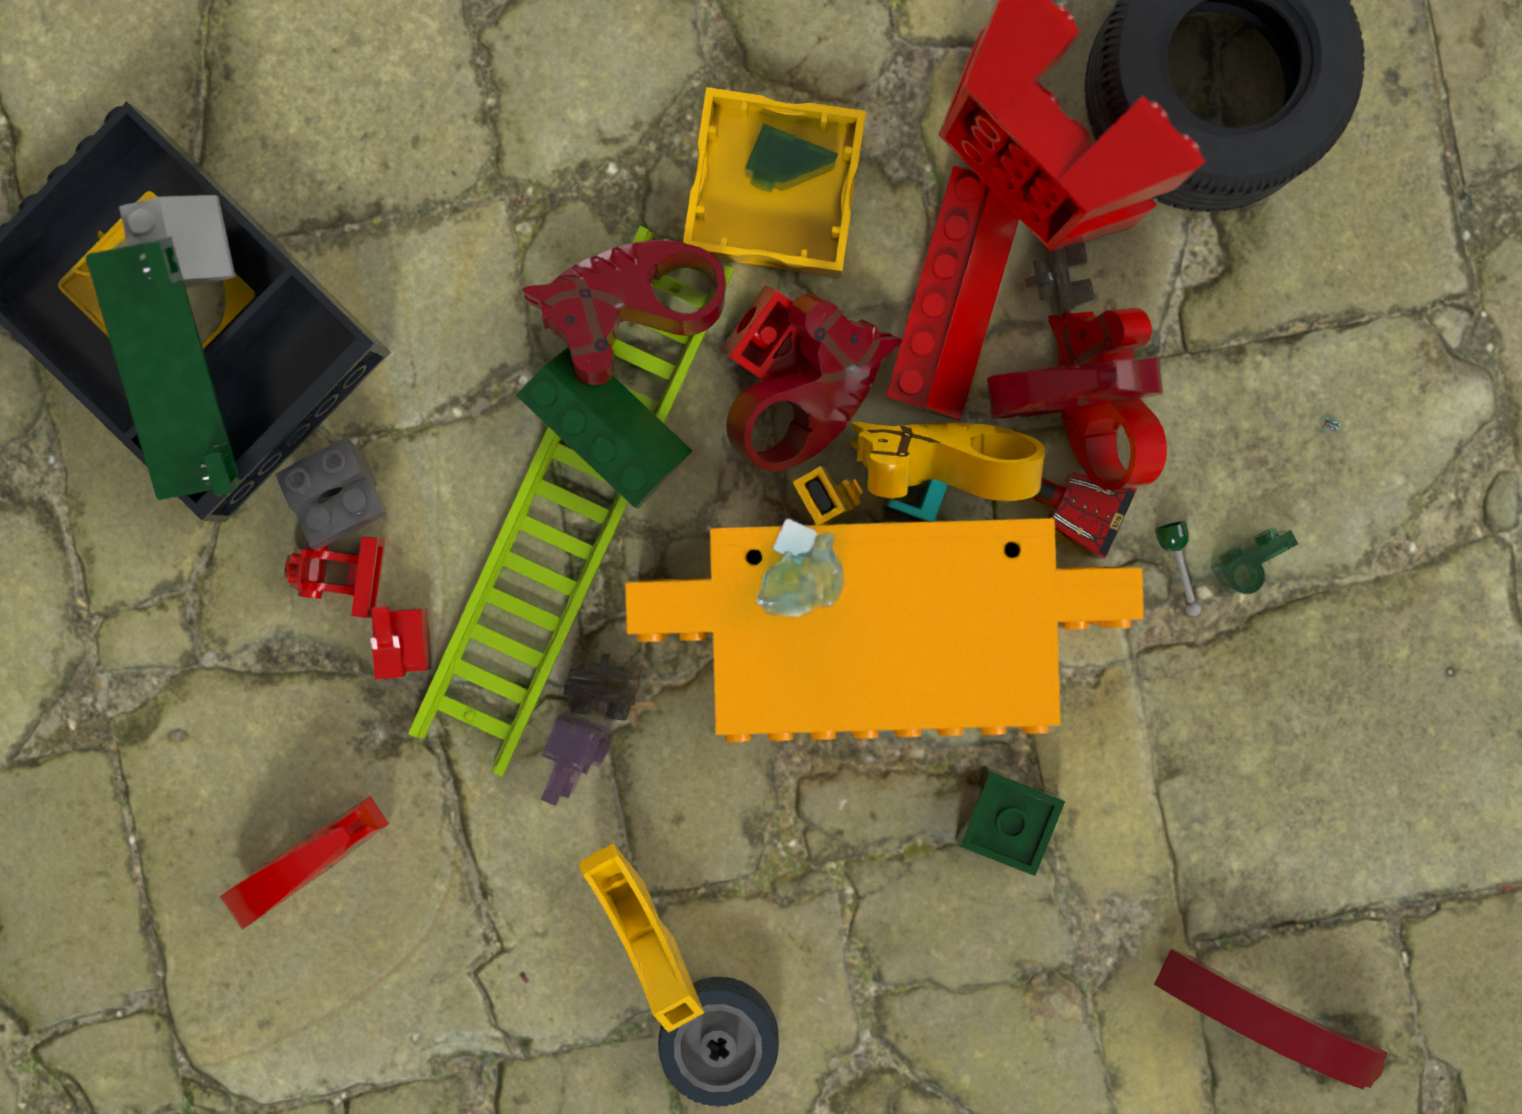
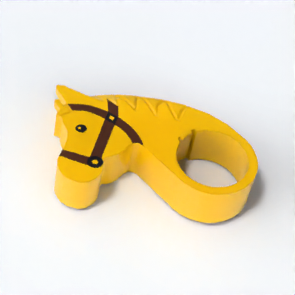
M857 421L852 422V430L858 434V439H851L850 446L857 450V462H862L869 469L867 488L876 496L900 498L908 493V486H915L929 479L941 481L982 498L998 501L1023 500L1033 497L1040 491L1045 448L1040 441L1029 435L1007 428L975 423L944 422L886 426Z

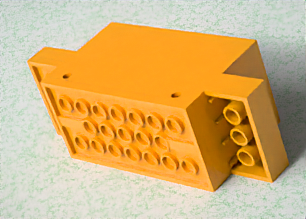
M1055 518L805 526L816 531L817 536L803 563L774 550V545L783 526L711 528V578L651 579L625 583L627 634H637V642L663 641L670 633H680V641L705 640L709 632H713L716 735H725L726 742L751 741V734H768L769 741L793 740V733L809 732L810 739L828 740L835 739L836 732L851 731L853 738L866 739L879 737L878 730H893L896 737L921 736V729H934V731L938 732L939 736L964 735V728H976V730H981V734L1000 735L1006 734V727L1017 726L1018 729H1023V733H1048L1049 725H1060L1058 628L1066 630L1089 629V623L1105 628H1131V620L1144 619L1142 568L1118 566L1056 568ZM752 549H757L762 553V561L757 565L751 564L747 559V555Z

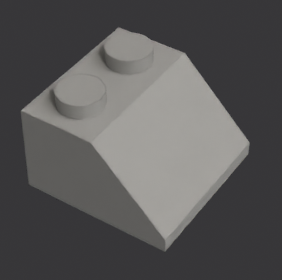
M219 196L157 197L119 206L127 246L172 237L186 288L235 277Z

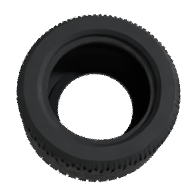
M1118 0L1095 37L1085 72L1086 110H1089L1087 116L1090 126L1093 127L1091 130L1095 140L1098 141L1144 96L1149 102L1157 103L1165 110L1169 117V123L1181 135L1185 134L1192 138L1200 149V155L1206 160L1175 190L1157 195L1152 198L1153 200L1158 199L1157 202L1168 206L1173 205L1174 208L1183 210L1189 208V211L1220 212L1221 210L1228 211L1238 207L1242 208L1267 198L1322 159L1342 136L1355 112L1364 78L1365 56L1363 54L1365 49L1363 47L1364 40L1361 38L1360 22L1357 21L1358 16L1354 12V6L1350 4L1351 0ZM1197 12H1217L1231 15L1250 24L1267 39L1278 56L1285 82L1284 104L1277 114L1257 125L1243 128H1227L1213 125L1200 119L1183 105L1176 95L1169 78L1167 54L1173 32L1185 15Z

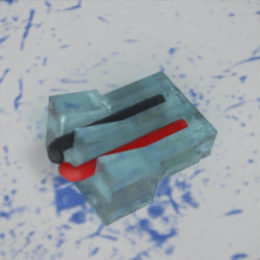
M1326 417L1322 429L1337 433L1340 423L1334 421L1331 417Z

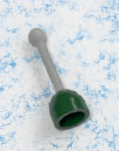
M1177 521L1157 527L1155 533L1160 546L1169 552H1174L1187 599L1185 611L1189 616H1197L1201 612V605L1195 601L1182 550L1189 542L1186 521Z

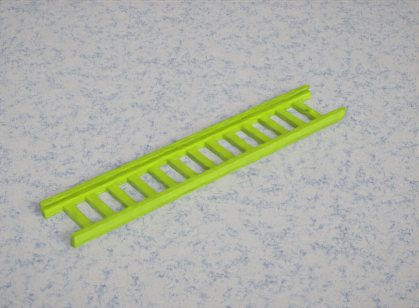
M639 226L632 243L653 240L655 235L649 229ZM721 265L725 274L726 291L735 270L727 265ZM666 274L659 281L655 280L652 284V287L700 309L707 306L716 293L714 285H712L708 294ZM647 327L685 345L676 366L618 339L611 346L613 356L668 380L659 402L627 388L664 424L707 330L695 335L681 336ZM549 427L545 432L408 732L409 735L416 738H425L439 710L504 740L491 770L494 771V774L501 777L506 773L629 503L617 493L609 510L543 480L554 458L608 483L574 450L561 445L562 439ZM536 495H540L603 524L594 545H590L527 516ZM520 530L586 560L578 580L574 581L511 552ZM503 567H507L570 596L561 617L495 588ZM487 602L554 632L545 653L479 624V619ZM472 638L537 668L529 688L522 687L463 660L462 657L470 639ZM454 674L521 704L512 725L445 695Z

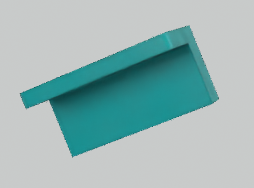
M935 479L925 482L916 507L890 498L885 500L883 508L920 522H934L948 484Z

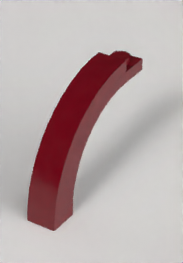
M1171 949L1154 983L1155 986L1241 1035L1295 1062L1362 1090L1365 1087L1371 1088L1374 1081L1383 1072L1384 1060L1388 1052L1374 1044L1348 1036L1311 1020L1238 983L1193 956Z

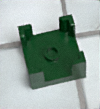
M984 766L978 781V786L981 789L967 823L964 821L961 823L955 839L960 847L1036 876L1065 801L1054 793L1041 788L1038 790L1008 778L999 771Z

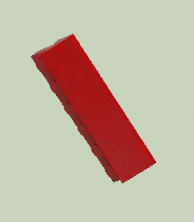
M953 166L885 395L887 399L918 407L923 411L960 421L1019 223V218L974 171L958 166Z

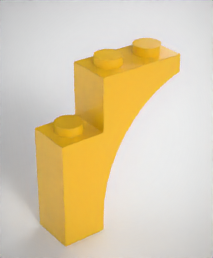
M612 843L603 849L597 850L591 856L578 862L582 875L604 908L631 960L653 1016L669 1033L704 1013L674 936L659 919L645 882L615 844Z

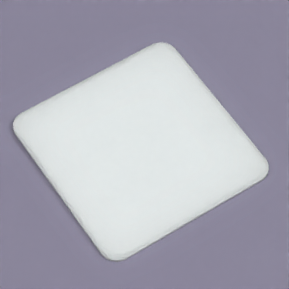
M787 519L774 545V550L803 563L809 554L817 532Z

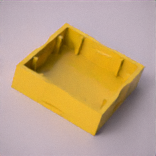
M706 87L698 139L699 157L695 182L690 192L683 243L703 248L710 252L717 260L841 278L866 111L816 103H783L762 95Z

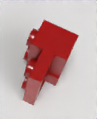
M764 285L719 351L762 381L799 370L803 366L800 350L802 334L792 327L788 317L789 307L793 301L778 290Z

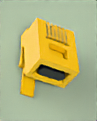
M822 466L792 482L816 525H828L853 511L861 503L858 498L863 494V491L856 479H853L850 483L848 479H845L840 485L836 486L828 470Z

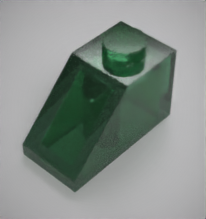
M763 123L746 164L745 176L751 178V185L763 191L772 192L773 188L784 191L834 170L838 154Z

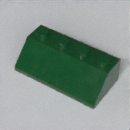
M568 347L545 364L516 395L636 509H639L693 452L613 375L608 382L600 385H588L581 381L575 374Z

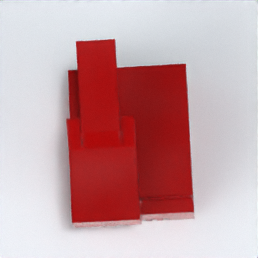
M388 606L372 607L373 637L370 638L375 679L405 677L406 672L431 670L427 608L389 611Z

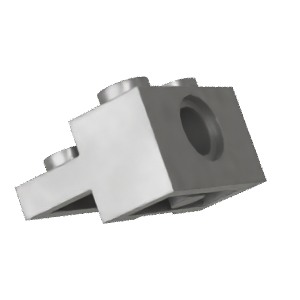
M347 437L275 473L289 508L296 513L308 544L315 551L387 515L375 488L377 486L376 480L363 451Z

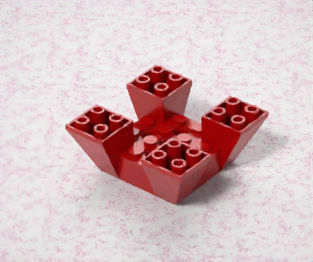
M996 0L986 27L979 33L966 58L938 135L1050 251L1132 229L1158 205L1152 199L1153 197L1175 190L1206 161L1200 155L1198 145L1189 136L1181 135L1169 123V117L1165 110L1157 103L1149 102L1144 96L1093 144L1089 140L1090 135L1087 129L1075 119L1070 120L1059 109L1057 98L1048 89L1042 88L1043 85L1039 82L1062 59L1080 32L1076 27L1072 14L1063 6H1056L1051 0Z

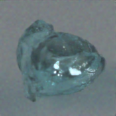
M824 533L814 537V544L809 552L793 555L790 551H786L783 559L769 568L762 576V589L757 592L756 604L761 606L766 613L774 616L793 617L808 613L817 606H832L839 600L845 580L843 565L833 548L834 535Z

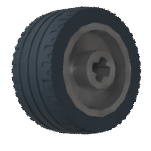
M721 976L698 980L693 983L704 1013L669 1033L661 1025L658 1038L660 1061L670 1083L683 1096H687L688 1099L696 1103L699 1102L701 1105L712 1107L734 1105L753 1096L770 1077L775 1067L779 1050L777 1021L765 998L749 984L741 980L738 981L735 978H724ZM719 1037L725 1039L723 1043H716Z

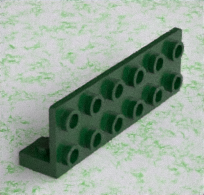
M172 237L86 255L88 269L156 498L158 500H165L213 490L214 497L232 493L241 481Z

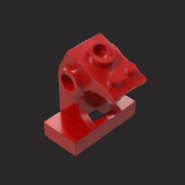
M361 536L359 555L328 551L329 544L315 551L309 546L308 541L305 540L304 548L294 547V553L287 555L284 578L287 579V583H290V587L298 590V596L322 599L323 591L354 596L351 616L371 618L372 607H377L386 539ZM327 560L349 562L346 585L325 582Z

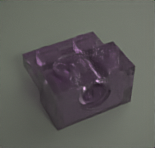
M568 711L563 712L557 717L541 755L556 762L542 795V801L556 806L563 797L569 799L571 793L573 794L581 774H588L593 766L600 768L612 744L611 740L606 739L609 728Z

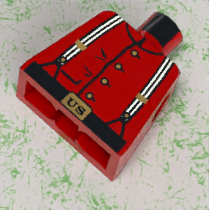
M1071 472L1066 476L1062 486L1042 477L1040 491L1032 499L1052 508L1047 519L1055 518L1056 532L1093 557L1106 559L1137 489L1105 490L1097 486L1088 475Z

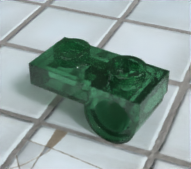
M1272 527L1253 537L1256 543L1244 550L1240 546H1236L1220 554L1218 557L1221 562L1210 567L1217 581H1220L1222 586L1232 593L1252 594L1257 592L1265 582V571L1262 563L1298 545L1292 530L1277 531L1276 527ZM1240 565L1246 566L1250 573L1249 581L1243 587H1240L1234 579L1235 570Z

